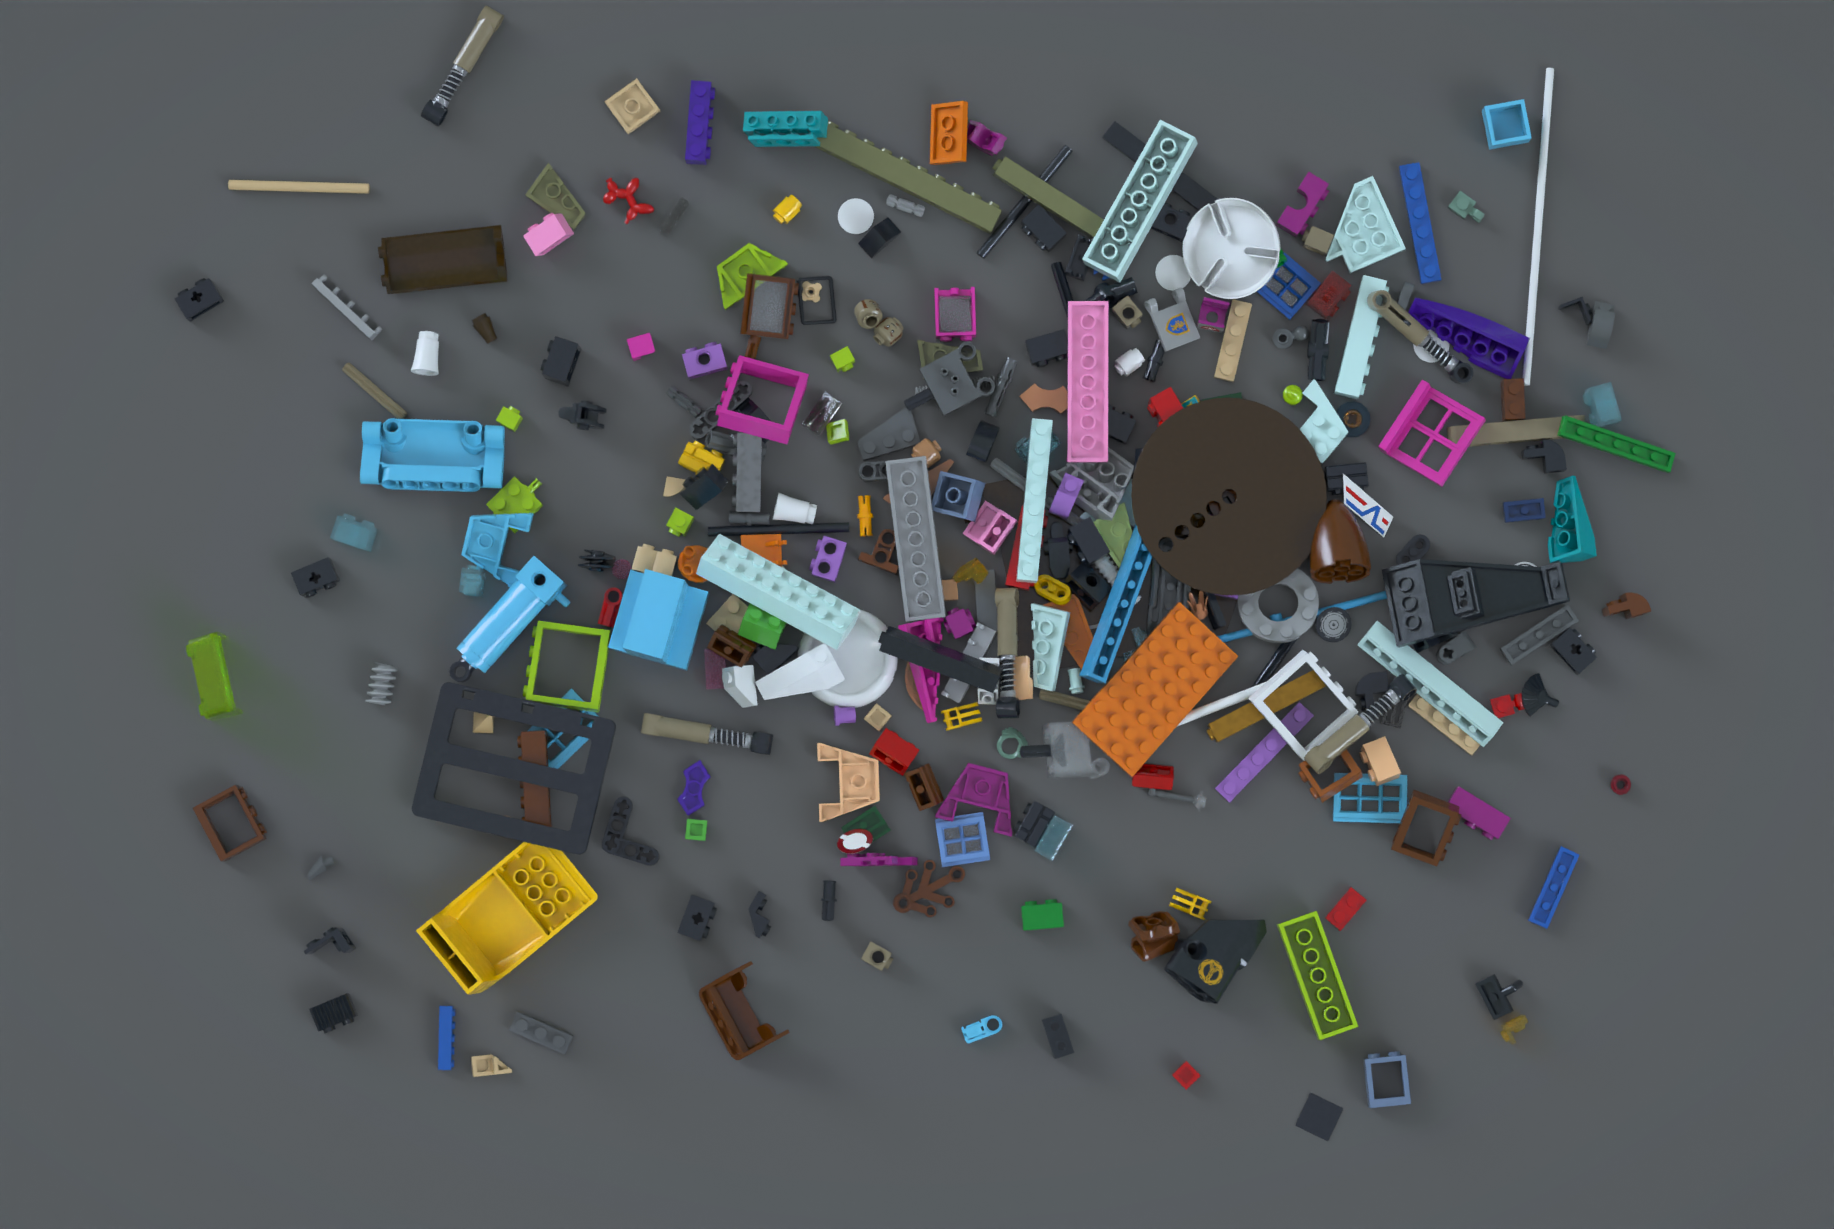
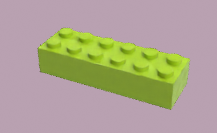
M1317 911L1277 924L1317 1039L1322 1040L1358 1027Z

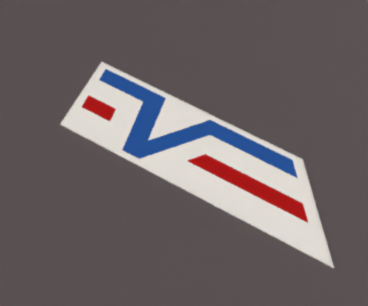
M1343 474L1344 504L1382 537H1385L1393 516Z

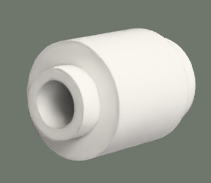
M1137 348L1130 349L1115 360L1116 365L1114 367L1121 376L1124 374L1127 377L1141 367L1145 359Z

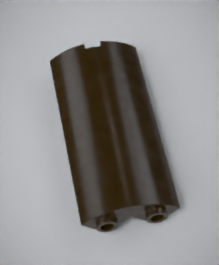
M501 225L381 238L378 254L380 259L383 258L385 266L384 275H381L382 286L386 287L387 294L507 281L505 247Z

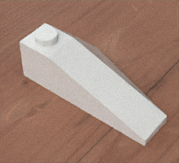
M824 643L759 679L755 684L763 699L769 700L827 690L844 681L845 678L827 644Z

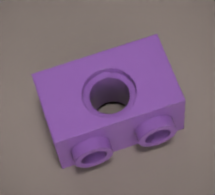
M711 342L705 344V348L697 350V347L685 350L686 353L682 354L689 380L728 369L721 343ZM702 355H708L710 361L708 364L702 365L699 363V358Z

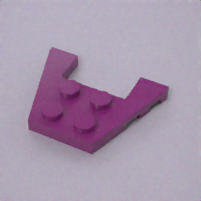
M967 763L936 812L935 818L953 822L959 801L997 811L998 814L993 832L1012 837L1008 773Z
M885 853L847 854V858H840V866L918 865V857L885 856Z

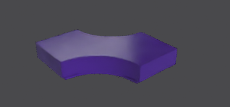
M700 760L683 771L686 778V787L684 792L677 798L688 816L705 806L702 799V790L704 784L711 776Z

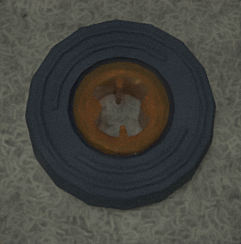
M1351 401L1342 404L1337 409V415L1349 432L1346 435L1347 437H1358L1369 428L1371 421L1370 413L1363 404ZM1348 415H1356L1357 419L1355 421L1357 424L1353 425V422L1349 424Z

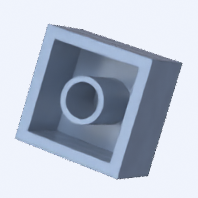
M940 471L932 500L933 511L975 522L985 483Z

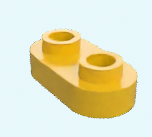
M1049 575L1038 576L1037 583H1034L1036 593L1055 604L1064 605L1071 599L1069 586Z

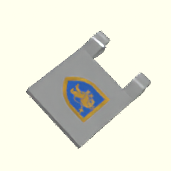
M1183 288L1173 290L1171 293L1177 304L1158 311L1155 298L1144 302V306L1152 318L1165 352L1200 338L1187 305Z

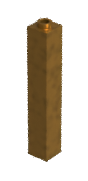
M1312 670L1275 689L1263 702L1273 713H1276L1324 688L1325 684ZM1250 702L1207 725L1209 729L1206 731L1211 741L1215 739L1216 743L1265 717Z

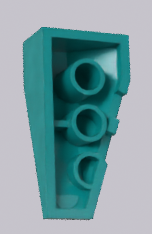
M1576 476L1561 479L1556 484L1554 498L1556 509L1554 518H1551V525H1553L1552 536L1548 538L1550 563L1581 562L1596 557L1595 537Z

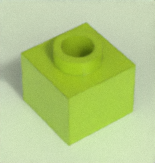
M848 346L830 355L838 372L841 370L846 372L854 367L853 364L856 363Z
M503 406L496 421L516 432L523 418L519 415V410L512 406L509 408Z

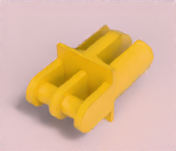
M978 702L941 711V714L944 713L945 719L943 722H946V731L982 722V717L964 722L961 720L981 714L980 710L962 714L959 712L979 706ZM956 710L957 716L951 717L950 712ZM958 719L959 725L953 726L952 720Z
M1176 887V892L1193 898L1191 902L1173 895L1172 899L1186 904L1190 908L1186 909L1171 902L1169 906L1204 920L1205 911L1208 912L1207 906L1212 901ZM1197 899L1203 901L1201 906L1195 904ZM1194 907L1200 909L1198 915L1192 913Z

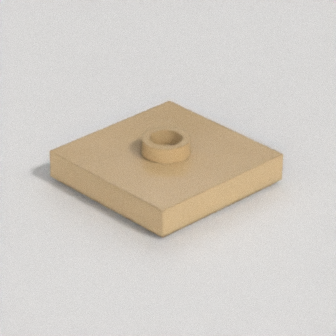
M637 78L604 101L628 135L661 112Z

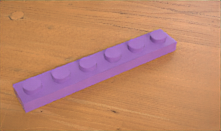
M1299 702L1281 720V723L1295 736L1314 715ZM1273 728L1224 778L1215 790L1230 803L1287 742Z

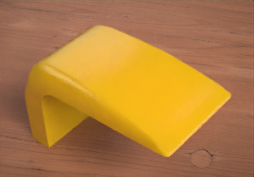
M523 842L416 931L468 995L477 994L485 991L516 968L597 900L598 895L561 850Z

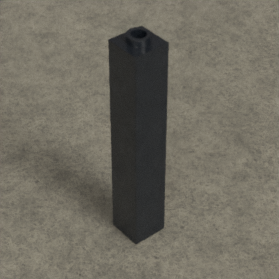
M888 626L886 632L882 631L878 643H881L879 651L991 693H994L1003 669L1002 667Z

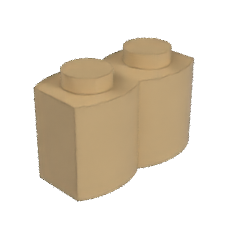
M647 544L637 547L632 570L644 573L645 569L673 576L677 556L674 555L673 551L662 549V552L655 551L654 546Z

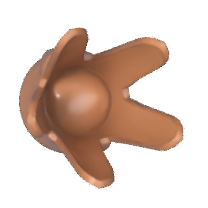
M1200 591L1199 602L1196 604L1194 596L1190 592L1188 594L1190 602L1188 601L1192 609L1191 613L1199 620L1206 618L1208 615L1206 606L1208 596L1204 604V592Z

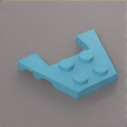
M534 514L472 515L469 519L461 555L481 569H485L493 574V577L508 584V587H511L517 580L515 576L519 573V570L500 565L508 530L511 527L529 532Z

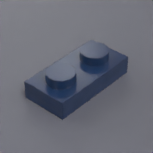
M1544 498L1503 502L1505 523L1546 518Z

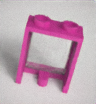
M975 287L959 290V288H951V290L934 288L936 339H940L941 342H950L952 338H960V341H972V338L976 337Z

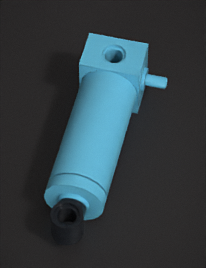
M535 556L515 576L517 580L466 636L463 642L457 646V649L463 655L458 662L451 665L449 670L450 676L455 681L466 682L477 668L486 673L490 666L494 664L545 605L550 606L554 600L560 602L564 607H568L571 603L562 594L567 584ZM544 576L546 581L543 585L539 586L537 580ZM460 666H463L466 670L463 677H457L455 673L456 669Z

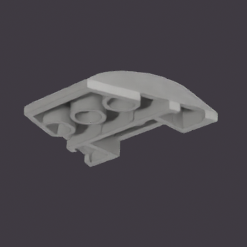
M1108 447V463H1067L1065 467L1058 471L1050 472V476L1058 487L1065 473L1084 480L1075 504L1095 519L1112 521L1132 477L1134 465Z

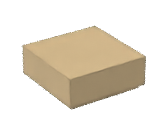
M876 703L864 717V720L880 731L892 715Z

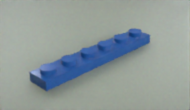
M1420 163L1399 166L1420 282L1421 284L1441 281Z

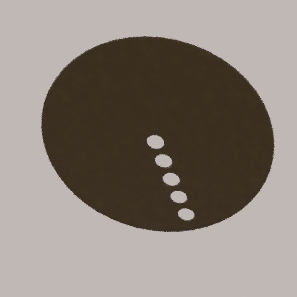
M1240 398L1204 400L1185 407L1170 416L1155 430L1144 445L1132 480L1131 498L1134 520L1142 541L1152 557L1162 568L1180 582L1200 591L1217 595L1255 593L1279 583L1292 574L1310 554L1316 527L1326 511L1327 493L1324 473L1318 456L1306 436L1288 418L1276 410L1255 401ZM1226 489L1234 490L1237 495L1236 501L1232 504H1227L1222 499V494ZM1210 501H1216L1221 506V511L1216 516L1209 515L1206 510V506ZM1195 513H1200L1205 518V523L1200 528L1192 526L1190 522L1191 516ZM1179 525H1184L1189 529V536L1185 540H1180L1175 536V528ZM1163 537H1168L1173 541V548L1169 552H1164L1159 548V541Z

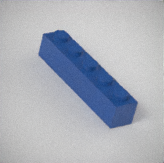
M439 1006L438 1070H452L455 1061L452 1060V1055L455 1054V1047H453V1042H455V1034H453L455 1021H453V1016L456 1015V1009H453L454 1006Z

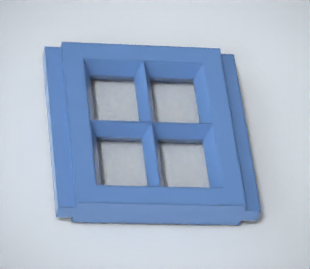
M983 812L954 816L953 822L935 819L942 867L990 860Z

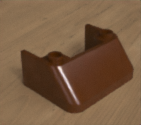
M752 961L728 972L699 990V997L729 1054L735 1060H741L790 1033L787 1029L777 1035L774 1027L770 1024L764 1023L760 1025L742 992V989L747 986V977L742 970L753 965Z

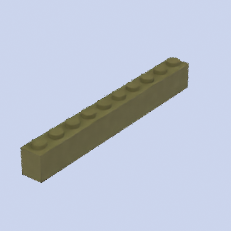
M828 121L827 138H817L820 141V146L813 147L990 235L1002 214L998 204L992 201L986 203L981 200L982 197L973 192L968 194L963 191L964 188L955 183L950 185L945 182L946 179L937 174L932 176L928 174V170L918 165L916 168L910 165V161L906 158L899 157L898 159L892 156L891 151L885 148L880 150L874 147L875 144L867 139L862 141L856 138L857 135L849 130L844 132L838 129L839 126L831 121Z

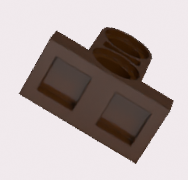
M891 529L883 530L878 537L872 555L861 552L858 560L896 575L899 566L890 563L896 546L894 531ZM885 534L893 535L894 541L891 544H885L882 541ZM884 553L887 556L886 561L878 563L875 560L876 554Z

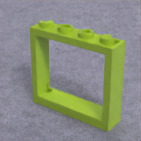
M538 621L537 626H533L532 637L535 638L534 646H530L529 657L532 658L531 665H527L526 677H529L528 685H524L523 697H526V700L550 706L599 713L609 651L608 646L611 638L610 630ZM544 629L601 637L591 702L534 695Z

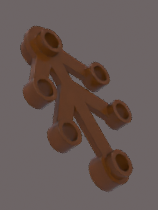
M927 860L924 863V872L918 891L912 894L910 893L913 881L917 879L918 874L913 869L908 870L903 891L897 894L893 900L894 908L900 913L914 910L924 913L927 917H934L937 910L933 905L924 906L914 902L920 898L943 904L946 908H951L955 903L952 896L945 897L932 892L952 881L961 882L965 877L964 869L959 866L952 867L948 875L928 885L931 873L935 870L936 865L934 861ZM932 862L934 865L933 869H926V863ZM954 871H960L961 876L959 878H954ZM909 872H914L916 874V877L914 879H909ZM951 898L953 901L952 905L947 906L945 899ZM901 899L907 900L905 907L900 906L899 901ZM929 907L935 910L933 915L927 914Z

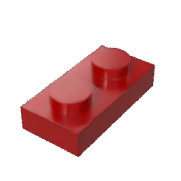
M1350 887L1327 914L1325 919L1341 931L1367 900Z

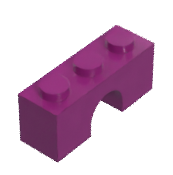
M1308 171L1297 189V192L1305 197L1306 206L1303 209L1296 210L1287 205L1276 226L1295 238L1299 233L1303 235L1308 227L1307 219L1309 216L1312 218L1315 216L1319 209L1316 206L1319 200L1324 201L1328 195L1329 190H1327L1329 183Z

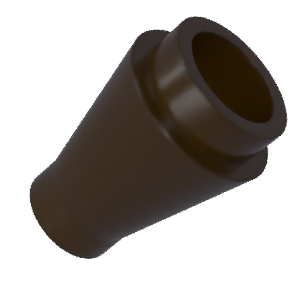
M486 313L471 320L474 324V329L487 344L497 339L490 316L488 317Z

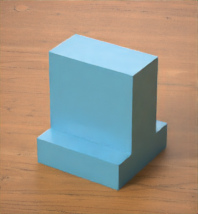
M645 569L644 573L630 570L608 648L687 671L709 592L690 587L683 579Z

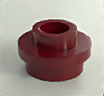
M1620 774L1612 778L1610 786L1614 793L1623 795L1630 790L1631 781L1627 776ZM1618 781H1622L1624 783V787L1622 789L1617 787Z

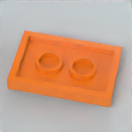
M957 101L931 105L930 164L941 165L966 162L968 102Z

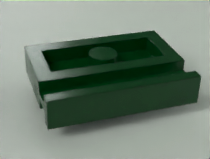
M873 806L841 827L844 833L854 829L868 830L873 836L872 842L891 831L876 806Z

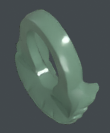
M1008 727V729L1002 730V735L997 741V750L1002 757L1007 759L1022 758L1019 752L1020 747L1028 746V742L1020 731H1017L1015 728L1013 729V727ZM1007 738H1016L1019 742L1017 751L1013 754H1006L1002 750V742Z

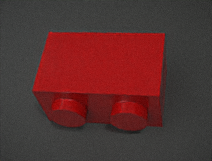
M885 728L869 755L903 776L917 756L919 749L914 744L899 737L894 731Z

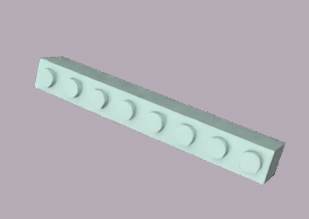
M1032 418L1016 578L1018 582L1037 583L1053 420Z
M1376 621L1357 644L1396 677L1404 674L1417 688L1416 693L1481 746L1484 747L1503 724L1500 719L1408 645L1400 648L1397 647L1394 634L1380 622Z

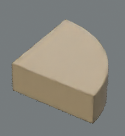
M667 476L663 497H672L681 492L685 479Z

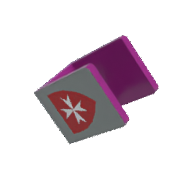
M1204 297L1197 328L1222 333L1230 303ZM1209 312H1215L1218 315L1217 322H1208L1206 315Z

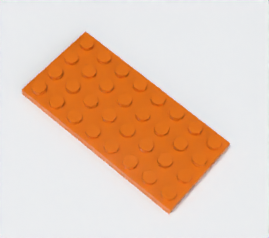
M1177 602L1071 723L1130 777H1133L1237 659L1238 655L1185 606Z

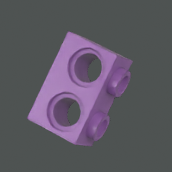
M823 536L822 540L819 539L815 551H818L817 558L812 559L809 568L812 571V576L835 583L847 543L827 536ZM826 545H835V553L827 554L825 552ZM820 564H829V572L821 573L819 571Z

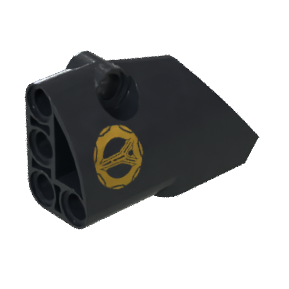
M1207 920L1187 939L1180 938L1176 941L1174 945L1175 953L1164 970L1196 999L1218 1004L1237 971L1243 969L1248 964L1266 935L1265 920Z

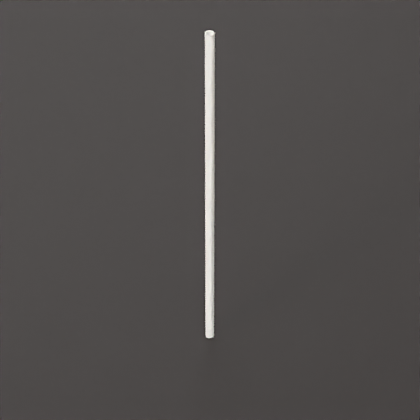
M1546 68L1526 325V336L1530 340L1524 351L1522 377L1524 378V386H1530L1554 68Z

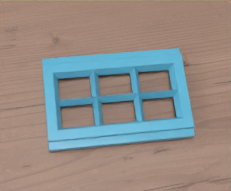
M572 688L562 697V699L583 701ZM580 711L581 713L598 716L595 712ZM591 721V722L587 725V727H591V728H592V724H593L594 721ZM532 726L528 730H547V734L551 737L547 747L555 742L562 749L551 761L548 759V767L559 769L589 740L588 738L576 736L564 746L558 739L563 732H558L554 735L549 729Z
M1334 773V782L1348 773ZM1362 774L1363 777L1352 784L1358 785L1357 796L1341 795V791L1333 796V821L1400 823L1407 807V775H1400L1398 779L1379 785V796H1362V785H1376L1374 781L1371 782L1368 774ZM1383 785L1400 786L1399 797H1383ZM1341 799L1357 800V811H1341ZM1362 800H1378V812L1361 811ZM1383 801H1399V812H1383Z

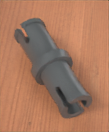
M729 511V523H744L747 526L752 524L770 525V512Z

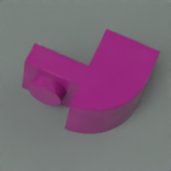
M970 120L967 125V142L990 156L997 155L1002 150L1007 139L1004 135L991 131L980 122Z

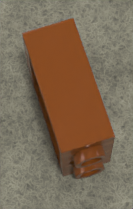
M1347 749L1339 757L1350 773L1321 790L1308 771L1311 766L1306 761L1299 764L1300 772L1298 774L1304 783H1309L1311 786L1309 791L1315 799L1319 798L1322 803L1363 777L1362 771Z

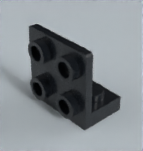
M332 927L323 933L325 937L322 939H314L309 942L304 953L306 955L313 954L333 939H335L333 943L339 952L350 953L356 947L343 928Z

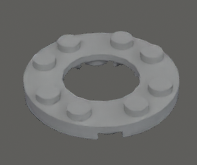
M1298 568L1288 577L1277 583L1288 586L1298 598L1297 611L1291 618L1285 621L1269 620L1262 614L1259 609L1258 600L1263 590L1238 596V612L1241 621L1257 638L1270 643H1287L1300 638L1314 624L1319 608L1318 593L1312 580Z

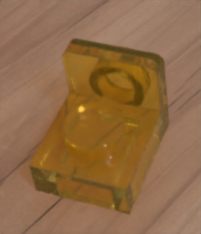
M974 558L961 566L952 578L956 583L973 578L977 584H980L988 575V571L977 558Z
M1522 1014L1501 1025L1503 1030L1500 1033L1505 1042L1509 1041L1510 1044L1516 1043L1511 1031L1517 1033L1526 1028L1524 1024L1528 1023L1525 1015Z

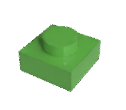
M687 819L685 839L706 841L708 821Z

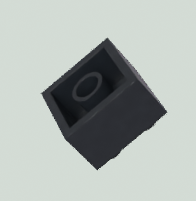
M555 336L554 341L550 340L547 348L549 356L543 360L540 370L545 379L568 387L581 352V347L578 343Z

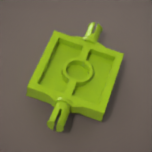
M514 476L486 505L494 514H535L543 506L534 494V491L542 483L536 478L529 486H526ZM509 527L514 533L518 531V529Z

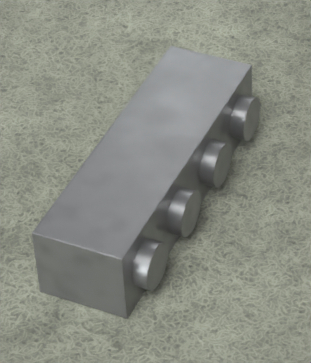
M737 431V434H733V446H737V454H733V466H737V474H733L732 486H736V494H732V506H736V512H760L762 438Z

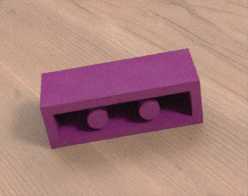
M1459 786L1456 787L1448 800L1449 803L1459 806V814H1462L1461 819L1465 820L1464 824L1473 830L1478 828L1483 831L1481 835L1491 841L1493 838L1499 839L1511 819Z

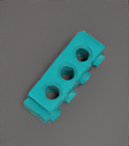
M822 111L744 112L743 132L755 147L820 146V141L817 138H827L828 118Z

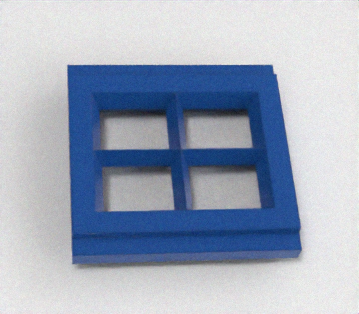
M1284 252L1287 261L1276 269L1271 279L1256 292L1290 320L1321 283Z

